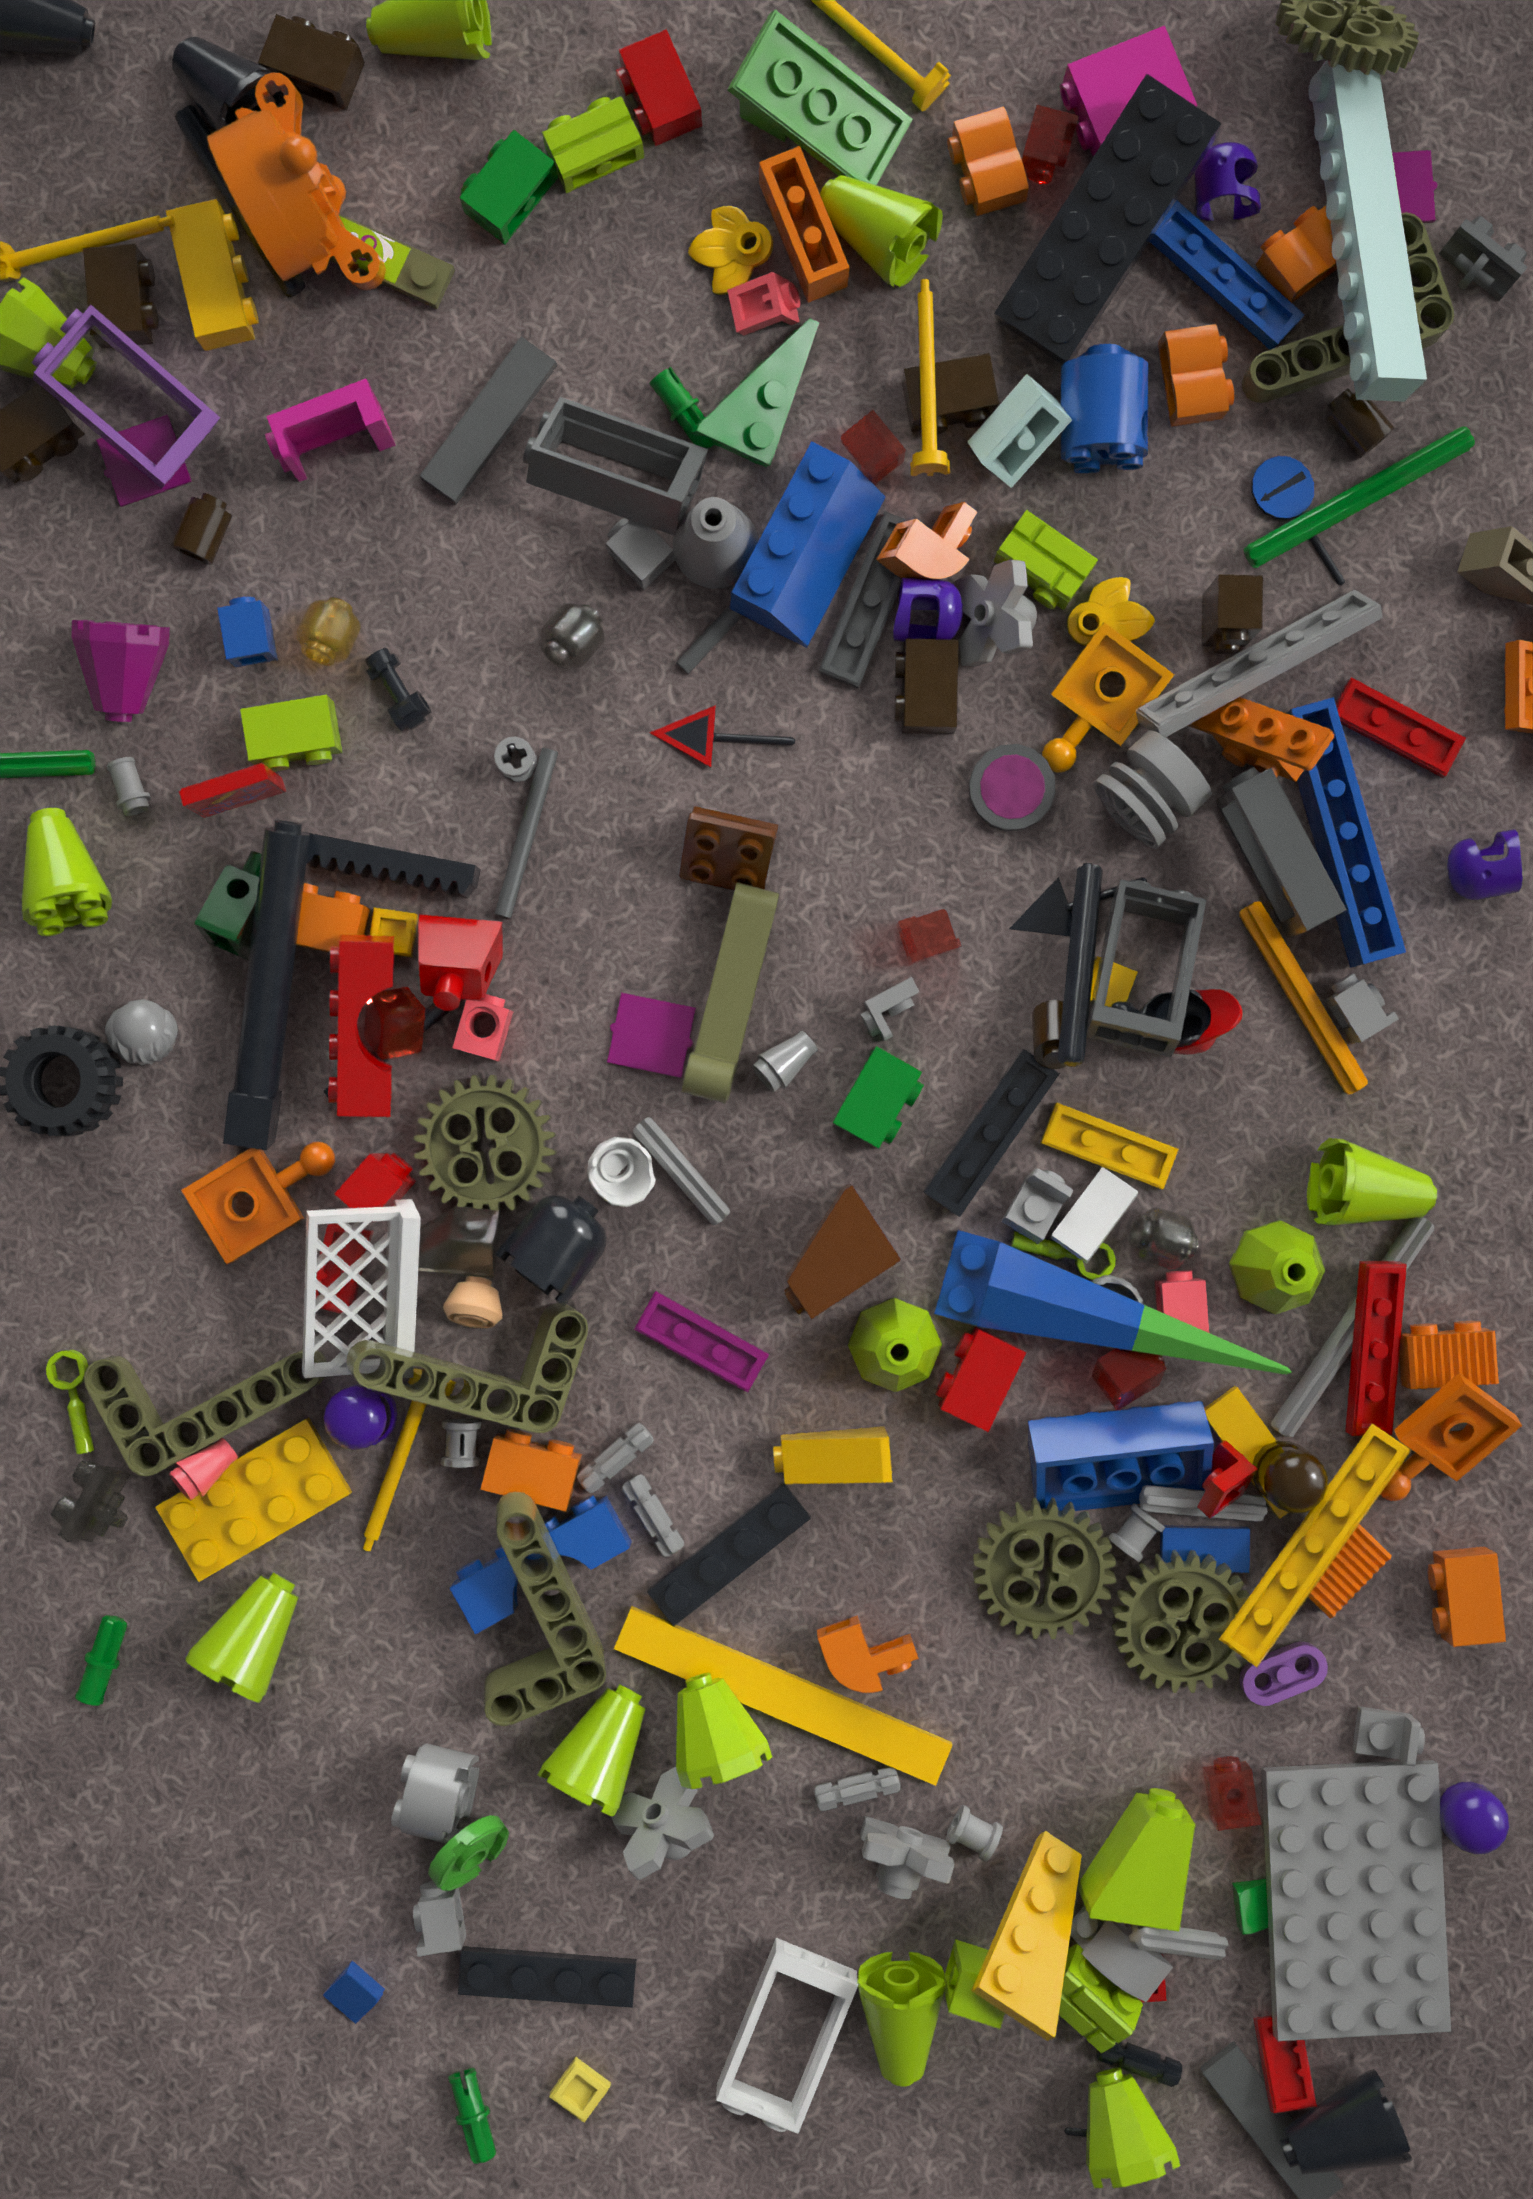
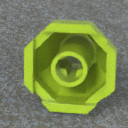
M23 277L18 282L22 292L20 293L11 288L0 303V370L33 378V372L37 369L32 364L33 359L48 342L55 347L66 335L60 328L67 318L39 286ZM84 338L52 375L64 387L73 389L78 382L85 385L96 368L97 362L92 359L94 350Z
M1281 1220L1244 1231L1239 1242L1240 1244L1229 1262L1240 1298L1275 1315L1309 1304L1325 1273L1314 1236Z
M893 1297L860 1312L848 1342V1347L863 1380L893 1392H898L930 1377L942 1343L927 1310ZM899 1343L904 1344L905 1346L902 1348L903 1354L896 1357L891 1352L892 1347Z
M703 1673L685 1681L687 1687L678 1692L676 1771L682 1787L692 1790L702 1788L700 1778L709 1776L713 1785L724 1783L760 1768L763 1765L761 1760L769 1761L772 1758L767 1739L723 1678L712 1679L710 1673Z
M1110 2068L1096 2073L1097 2081L1089 2084L1086 2141V2165L1093 2187L1104 2188L1101 2179L1110 2178L1113 2188H1123L1160 2178L1166 2174L1164 2164L1167 2162L1173 2170L1178 2168L1180 2162L1176 2147L1132 2074H1122L1121 2068Z

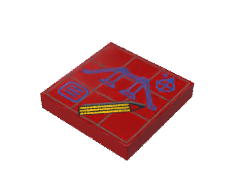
M260 763L181 788L179 794L184 807L206 818L285 793L286 788L281 776L265 764Z

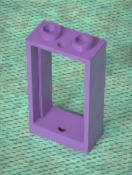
M92 305L84 313L76 309L60 328L66 334L55 347L48 342L33 359L32 364L37 367L33 372V380L160 488H163L217 424L220 417ZM91 329L195 418L157 465L52 377L54 372Z

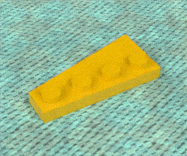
M1044 1831L1034 1843L971 1991L1043 2039L1049 2041L1055 2038L1082 1854L1047 1831Z

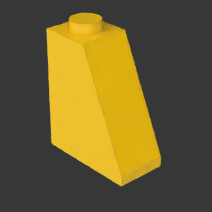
M885 1426L781 1435V1446H773L775 1473L784 1472L785 1484L893 1482L889 1436Z

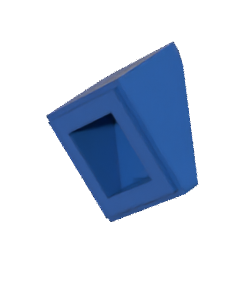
M351 1961L324 1992L323 1996L356 2024L377 2004L385 1989L355 1962Z

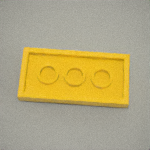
M308 1417L236 1459L203 1497L198 1495L190 1501L182 1492H179L155 1506L196 1579L200 1582L351 1494L352 1491Z

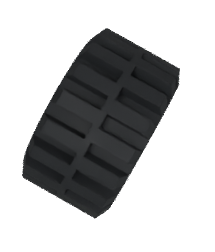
M48 1026V1028L38 1027L30 1030L31 1036H20L14 1041L18 1048L16 1050L8 1049L3 1057L9 1061L8 1067H0V1076L5 1077V1085H0V1095L8 1096L9 1101L3 1105L8 1113L17 1114L14 1120L19 1125L30 1126V1131L37 1134L76 1136L83 1134V1131H93L100 1127L98 1123L100 1120H108L113 1114L109 1110L111 1104H119L121 1095L115 1094L116 1086H123V1077L116 1076L115 1069L121 1068L120 1062L116 1058H111L109 1054L113 1051L107 1043L99 1042L100 1037L90 1032H84L82 1029ZM60 1055L68 1056L73 1060L79 1070L81 1079L76 1097L64 1107H56L51 1104L45 1097L41 1086V1078L45 1067L51 1060Z

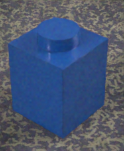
M238 597L230 600L229 606L217 608L226 660L234 667L278 660L270 612L261 600L256 601L254 597Z

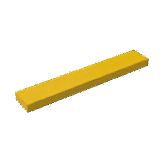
M1371 1424L1329 1483L1322 1501L1307 1514L1221 1635L1220 1641L1258 1668L1410 1453L1408 1447L1374 1424Z

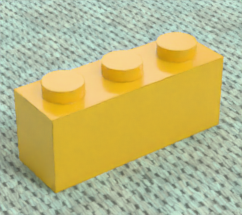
M217 199L166 210L167 217L173 216L175 225H171L169 228L194 335L204 351L255 340L252 325L259 324V319L252 297L245 298L242 283L249 282V276L242 255H235L232 241L239 240V233L232 213L225 214Z

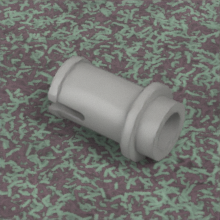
M123 757L108 763L107 768L110 771L119 800L116 802L117 808L122 809L126 816L137 815L147 811L150 808L148 801H150L151 797L148 792L143 790L134 758Z

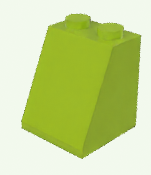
M1151 1788L1149 1789V1794H1135L1079 1881L1078 1890L1090 1918L1179 1932L1195 1823L1181 1800L1175 1799V1793L1164 1789Z

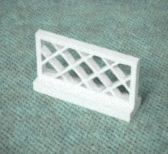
M412 1199L394 1200L393 1207L307 1211L302 1363L304 1378L352 1375L346 1363L349 1350L357 1342L369 1340L372 1337L379 1343L414 1352L421 1217ZM372 1221H388L387 1233L374 1245L359 1233ZM337 1223L346 1232L331 1246L327 1247L317 1238L318 1224ZM354 1238L367 1251L349 1266L336 1254ZM317 1248L322 1252V1254L318 1258ZM385 1248H386V1256L381 1252V1251H382L383 1249H385ZM376 1257L386 1266V1271L371 1285L358 1273ZM331 1260L344 1273L327 1288L316 1279V1272ZM353 1279L366 1291L348 1306L335 1294ZM385 1287V1295L383 1296L380 1291ZM316 1289L321 1293L317 1298ZM372 1298H375L384 1306V1312L370 1325L357 1312ZM330 1300L342 1313L325 1328L315 1319V1313ZM352 1319L364 1331L347 1346L334 1334ZM382 1327L383 1336L378 1332ZM315 1330H316V1331H318L320 1334H319L317 1337L314 1338ZM327 1340L341 1351L331 1362L314 1363V1352ZM380 1358L362 1359L359 1371L365 1374L374 1372L380 1365ZM414 1366L405 1371L403 1378H413Z

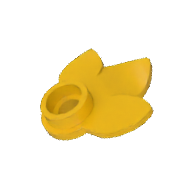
M722 206L713 209L711 212L713 228L697 235L688 249L689 256L696 262L708 268H714L712 291L718 295L728 294V289L748 282L754 267L765 263L773 249V238L770 231L759 222L749 221L741 209L733 206ZM750 237H756L755 246L751 249H744L745 241Z
M1116 577L1097 584L1092 589L1088 602L1077 605L1071 611L1067 620V629L1071 638L1083 646L1088 644L1103 622L1129 641H1133L1146 634L1155 623V619L1145 607L1136 602L1128 601L1131 588L1130 580L1128 578ZM1085 616H1092L1096 619L1097 628L1095 630L1085 629L1083 626V618Z

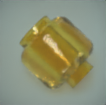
M330 597L328 600H316L308 605L296 635L299 644L302 646L301 651L307 658L318 664L331 666L334 662H342L349 657L361 629L358 618L352 613L353 608L351 605L335 597Z

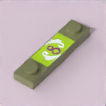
M339 214L345 229L373 247L384 261L386 272L381 284L438 309L455 272L453 265ZM335 256L330 257V261L338 264ZM364 257L357 260L359 268L356 271L365 276L370 273L367 265L373 262V260L368 262Z

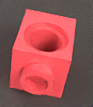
M485 994L484 998L478 1001L466 1000L452 1048L500 1061L513 1011L503 1008L505 999ZM482 1014H491L495 1019V1030L490 1036L480 1038L474 1031V1022Z
M1191 1270L1166 1272V1280L1155 1281L1157 1311L1209 1333L1206 1280L1193 1278Z

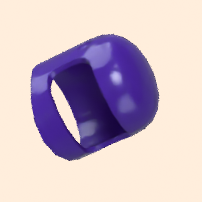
M1224 142L1216 144L1209 149L1194 172L1196 211L1201 219L1214 221L1209 201L1230 195H1235L1233 220L1245 219L1260 213V193L1256 188L1243 185L1246 180L1257 172L1258 168L1256 157L1250 148L1240 143ZM1241 197L1247 198L1252 203L1247 206L1243 205Z
M902 577L898 610L893 627L894 641L905 642L906 639L951 640L955 637L962 621L963 612L962 598L959 590L952 583L944 580ZM911 610H937L939 614L937 626L910 624Z
M1516 829L1497 832L1492 845L1485 849L1478 850L1472 838L1461 840L1453 846L1448 856L1447 867L1451 885L1457 894L1464 899L1479 900L1520 891L1523 875L1519 834ZM1506 843L1508 853L1505 858L1495 861H1485L1482 859L1481 856L1503 855L1504 844Z
M357 1384L343 1388L331 1397L325 1407L323 1420L325 1430L333 1442L342 1448L358 1450L378 1444L389 1437L396 1426L398 1413L396 1403L390 1394ZM380 1396L387 1400L391 1410L390 1425L382 1437L380 1436L385 1430L387 1416Z
M1471 1781L1459 1782L1449 1787L1440 1797L1441 1829L1448 1839L1461 1850L1474 1855L1488 1854L1498 1849L1506 1840L1509 1830L1508 1813L1502 1802L1483 1785Z

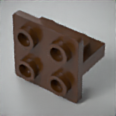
M694 806L687 821L679 877L730 890H735L737 883L765 889L779 825Z

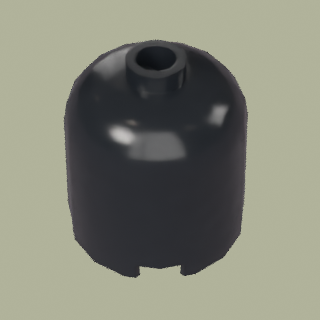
M551 1195L542 1198L535 1204L498 1248L495 1255L504 1262L509 1256L514 1258L510 1265L515 1268L518 1274L547 1296L553 1289L559 1294L555 1300L565 1307L602 1255L606 1247V1234L604 1228L594 1218L599 1211L585 1199L577 1196L573 1202L563 1196Z

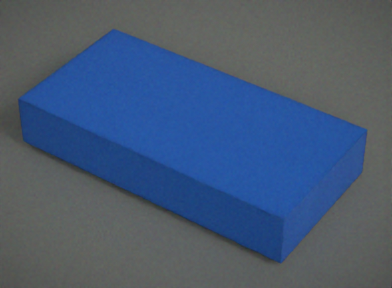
M1164 1525L1166 1528L1163 1532H1160V1556L1165 1563L1171 1562L1172 1550H1177L1183 1561H1186L1190 1550H1195L1199 1556L1200 1563L1210 1554L1216 1560V1568L1225 1562L1232 1572L1249 1573L1250 1529L1248 1527Z

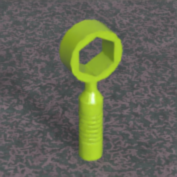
M1015 1231L1011 1247L1056 1260L1063 1257L1074 1259L1077 1270L1082 1276L1091 1280L1104 1275H1110L1115 1267L1116 1257L1114 1252L1105 1243H1102L1099 1248L1105 1249L1109 1264L1098 1275L1086 1272L1083 1261L1055 1241L1044 1239L1037 1244L1019 1232Z
M63 1350L54 1354L49 1359L46 1366V1375L54 1387L68 1390L70 1401L67 1411L78 1455L94 1451L85 1403L79 1399L77 1386L84 1382V1375L89 1365L86 1358L80 1352ZM64 1356L77 1360L80 1375L71 1383L58 1379L55 1364Z

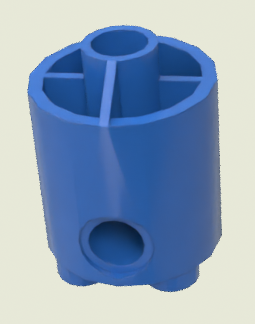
M1116 344L1091 346L1081 356L1071 359L1061 366V406L1072 419L1061 432V459L1073 463L1075 473H1097L1100 471V465H1117V469L1120 470L1140 469L1143 467V458L1148 455V362Z

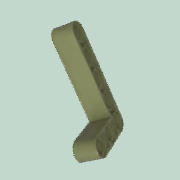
M1406 212L1401 213L1405 240L1408 244L1406 247L1410 273L1416 276L1422 283V287L1413 286V293L1423 349L1435 344L1450 327L1454 319V308L1425 226L1415 214ZM1421 315L1431 317L1436 323V328L1432 329L1425 326L1421 320ZM1344 325L1265 351L1256 356L1243 376L1242 388L1245 395L1254 402L1265 403L1350 374L1351 359L1349 356L1341 353L1338 346L1340 343L1348 344V340L1344 337ZM1297 358H1308L1312 361L1315 370L1307 371L1302 369L1297 362ZM1256 372H1267L1272 376L1274 384H1262L1257 379Z
M741 883L736 885L695 1052L690 1055L681 1093L721 1103H726L729 1099L780 893Z
M559 1303L548 1306L540 1317L520 1381L370 1340L360 1341L352 1346L347 1354L346 1363L348 1370L360 1385L366 1388L534 1433H545L556 1427L561 1418L587 1338L588 1324L581 1313L567 1304L565 1307ZM571 1316L572 1327L566 1334L556 1335L555 1328L557 1322L562 1317ZM371 1354L380 1356V1365L374 1372L365 1374L359 1371L360 1363L366 1356ZM558 1358L559 1367L557 1371L551 1376H542L544 1363L549 1359ZM413 1366L422 1367V1376L418 1382L412 1385L403 1384V1374L408 1368ZM457 1377L463 1378L464 1386L461 1392L454 1396H446L445 1387L447 1383ZM504 1389L505 1398L502 1403L495 1407H487L489 1394L494 1390ZM545 1400L546 1405L543 1413L539 1417L529 1418L528 1410L535 1401Z
M300 1350L165 1424L162 1422L133 1366L127 1359L121 1356H110L93 1362L85 1372L84 1383L128 1467L140 1476H151L319 1385L325 1377H313L311 1381H307L298 1376L296 1364L300 1358H303V1350ZM317 1350L314 1352V1363L327 1362L321 1352ZM105 1366H110L117 1372L118 1382L114 1388L107 1386L103 1381L102 1371ZM262 1379L272 1382L275 1386L276 1396L272 1402L262 1399L258 1393V1384ZM222 1401H229L236 1407L237 1418L235 1422H228L222 1418L220 1414ZM126 1404L135 1407L138 1411L139 1421L136 1426H132L124 1420L123 1409ZM184 1422H190L197 1428L199 1435L196 1443H190L182 1436L181 1430ZM146 1443L155 1445L159 1450L160 1459L157 1464L148 1462L144 1457L143 1449Z
M523 1492L507 1493L498 1501L496 1506V1532L550 1647L498 1668L485 1679V1714L491 1723L498 1726L513 1725L593 1692L602 1686L606 1678L602 1643L535 1502L529 1495ZM516 1516L523 1517L526 1519L525 1521L517 1524L510 1523L507 1521L508 1519ZM533 1553L542 1555L541 1558L535 1560L525 1558ZM548 1590L559 1591L556 1595L551 1596L543 1594ZM565 1626L576 1627L575 1629L570 1631L561 1630V1628ZM585 1661L593 1662L586 1666L578 1665ZM543 1678L552 1679V1680H550V1681H548V1682H539V1681H538V1680L543 1679ZM502 1695H509V1696H511V1697L506 1698V1699L497 1698L498 1696H502Z

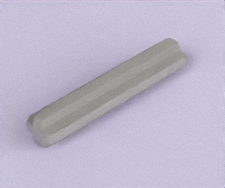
M647 1117L634 1127L633 1134L712 1225H718L729 1215L730 1209L652 1118Z
M1146 1485L1143 1486L1139 1494L1140 1508L1144 1512L1207 1517L1197 1507L1205 1492L1204 1490ZM1243 1494L1212 1518L1261 1522L1267 1514L1266 1500L1263 1496Z
M1132 1925V1934L1128 1936L1131 1945L1138 1946L1140 1950L1213 1960L1223 1959L1226 1956L1225 1948L1229 1946L1226 1937H1221L1216 1932L1181 1927L1178 1932Z

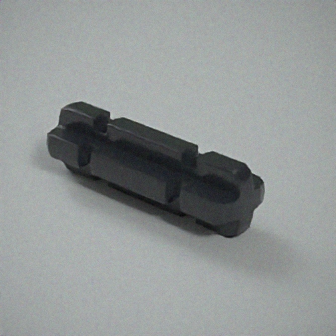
M1116 2042L1113 2047L1102 2054L1098 2050L1096 2051L1097 2059L1113 2066V2063H1118L1119 2068L1151 2080L1153 2077H1157L1159 2083L1174 2087L1180 2082L1183 2067L1178 2060L1167 2056L1163 2060L1160 2054L1128 2042L1126 2045Z

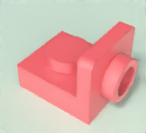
M774 272L727 290L736 332L745 336L781 321L789 325L800 322L797 308L800 307V297L797 288L792 282Z

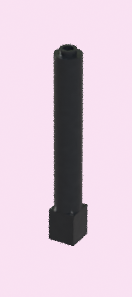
M275 820L274 827H266L264 830L234 1089L229 1092L223 1144L267 1150L276 1140L282 1091L279 1090L310 839V834L302 832V824L297 822Z

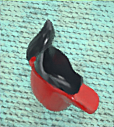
M1190 989L1181 1039L1173 1054L1191 1055L1209 1050L1217 1037L1231 1031L1241 1021L1243 1011L1238 1000L1231 993L1221 989ZM1165 992L1154 996L1140 1010L1135 1008L1133 1003L1123 1001L1115 1002L1111 1007L1167 1020L1172 992Z

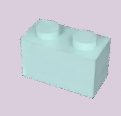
M1026 374L968 440V444L981 464L1012 488L1072 419L1056 398Z

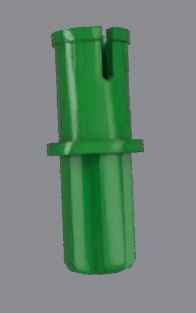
M669 367L654 377L649 385L671 413L669 419L672 422L678 421L693 444L708 450L715 444L691 434L693 427L705 417L697 407L700 401L697 397L692 398L680 382L673 368Z
M113 1615L104 1616L91 1652L85 1654L84 1660L87 1662L79 1689L75 1694V1698L84 1704L99 1706L104 1702V1695L112 1671L117 1669L120 1664L119 1660L116 1659L127 1629V1622L123 1618Z
M470 2068L464 2070L467 2089L463 2087L460 2072L450 2075L448 2081L451 2084L459 2114L455 2118L456 2124L462 2125L470 2159L474 2164L485 2163L495 2157L496 2148L487 2115L490 2114V2108L483 2103L476 2077V2069Z

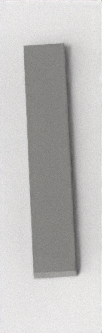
M1353 590L1135 710L1138 723L1148 730L1156 731L1167 737L1383 618L1381 605L1360 592Z

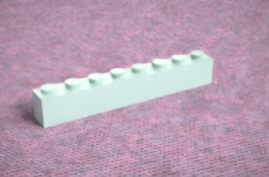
M1326 60L1310 81L1309 99L1313 102L1315 115L1314 135L1319 142L1321 156L1320 175L1325 183L1327 197L1326 215L1331 221L1333 237L1332 256L1337 264L1339 278L1338 296L1342 300L1345 319L1344 337L1348 340L1351 359L1350 377L1354 381L1356 399L1404 402L1427 380L1380 74L1373 69L1370 70L1369 75L1354 69L1350 73L1346 71L1344 66L1339 64L1334 68L1329 67Z

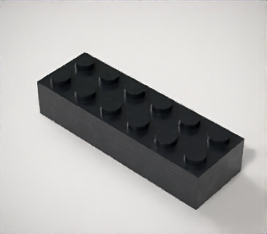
M1146 73L994 312L996 321L1062 365L1074 359L1215 142L1222 123Z

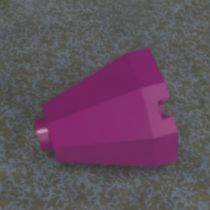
M72 620L71 638L94 710L105 712V720L132 722V714H143L169 647L170 627L109 621L100 623L94 622V620Z

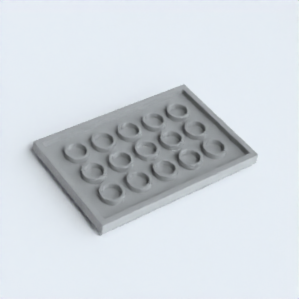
M1434 1760L1416 1761L1415 1766H1407L1401 1761L1262 1767L1273 2036L1278 2041L1451 2032L1438 1763Z

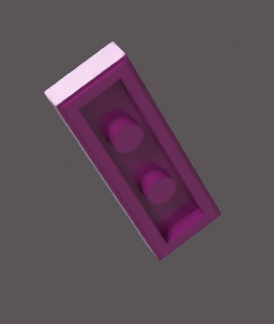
M658 1291L654 1292L634 1330L747 1393L769 1356V1353Z

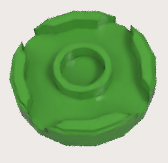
M494 1815L480 1818L466 1826L445 1844L431 1862L428 1871L431 1880L442 1891H451L470 1882L482 1871L478 1866L486 1858L491 1862L499 1856L506 1846L509 1837L508 1829L502 1820Z

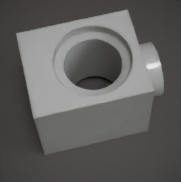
M623 518L612 527L607 535L609 538L606 542L608 554L643 590L675 561L673 549L649 526Z

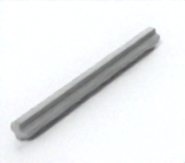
M1424 1217L1411 1218L1382 1261H1400L1407 1264L1408 1269L1434 1231L1435 1226ZM1356 1299L1272 1420L1271 1426L1285 1437L1292 1438L1351 1353Z

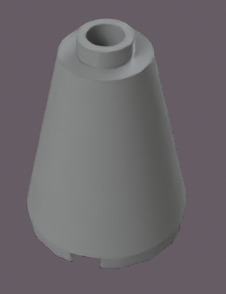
M710 497L700 501L684 516L676 535L673 536V551L678 567L691 582L705 588H727L737 583L759 540L754 524L743 511L724 499Z

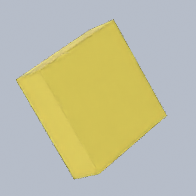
M575 2057L550 2091L549 2097L585 2123L609 2090L611 2082Z

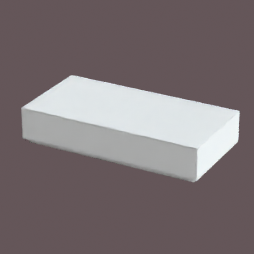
M1102 1167L1053 1232L1051 1239L1087 1264L1135 1200L1138 1191Z

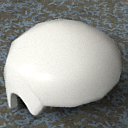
M613 1137L600 1143L588 1160L587 1173L589 1183L594 1192L610 1205L630 1207L644 1201L654 1187L656 1179L653 1174L652 1158L640 1143L631 1138ZM628 1164L626 1171L623 1174L618 1175L623 1170V1168Z

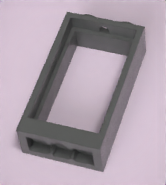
M560 397L552 412H544L538 428V437L529 438L524 451L523 462L529 464L526 479L528 484L675 536L701 482L708 449ZM561 441L667 478L673 482L668 492L556 453V450Z
M1253 767L1222 786L1225 794L1215 802L1287 938L1308 931L1346 911L1340 896L1272 768L1258 774L1256 768Z
M1120 879L1113 896L1089 1011L1087 1038L1171 1058L1181 1039L1207 899L1195 897L1192 893L1184 890L1169 891L1152 887L1149 883L1142 880L1126 881ZM1124 911L1184 925L1167 1020L1105 1006Z

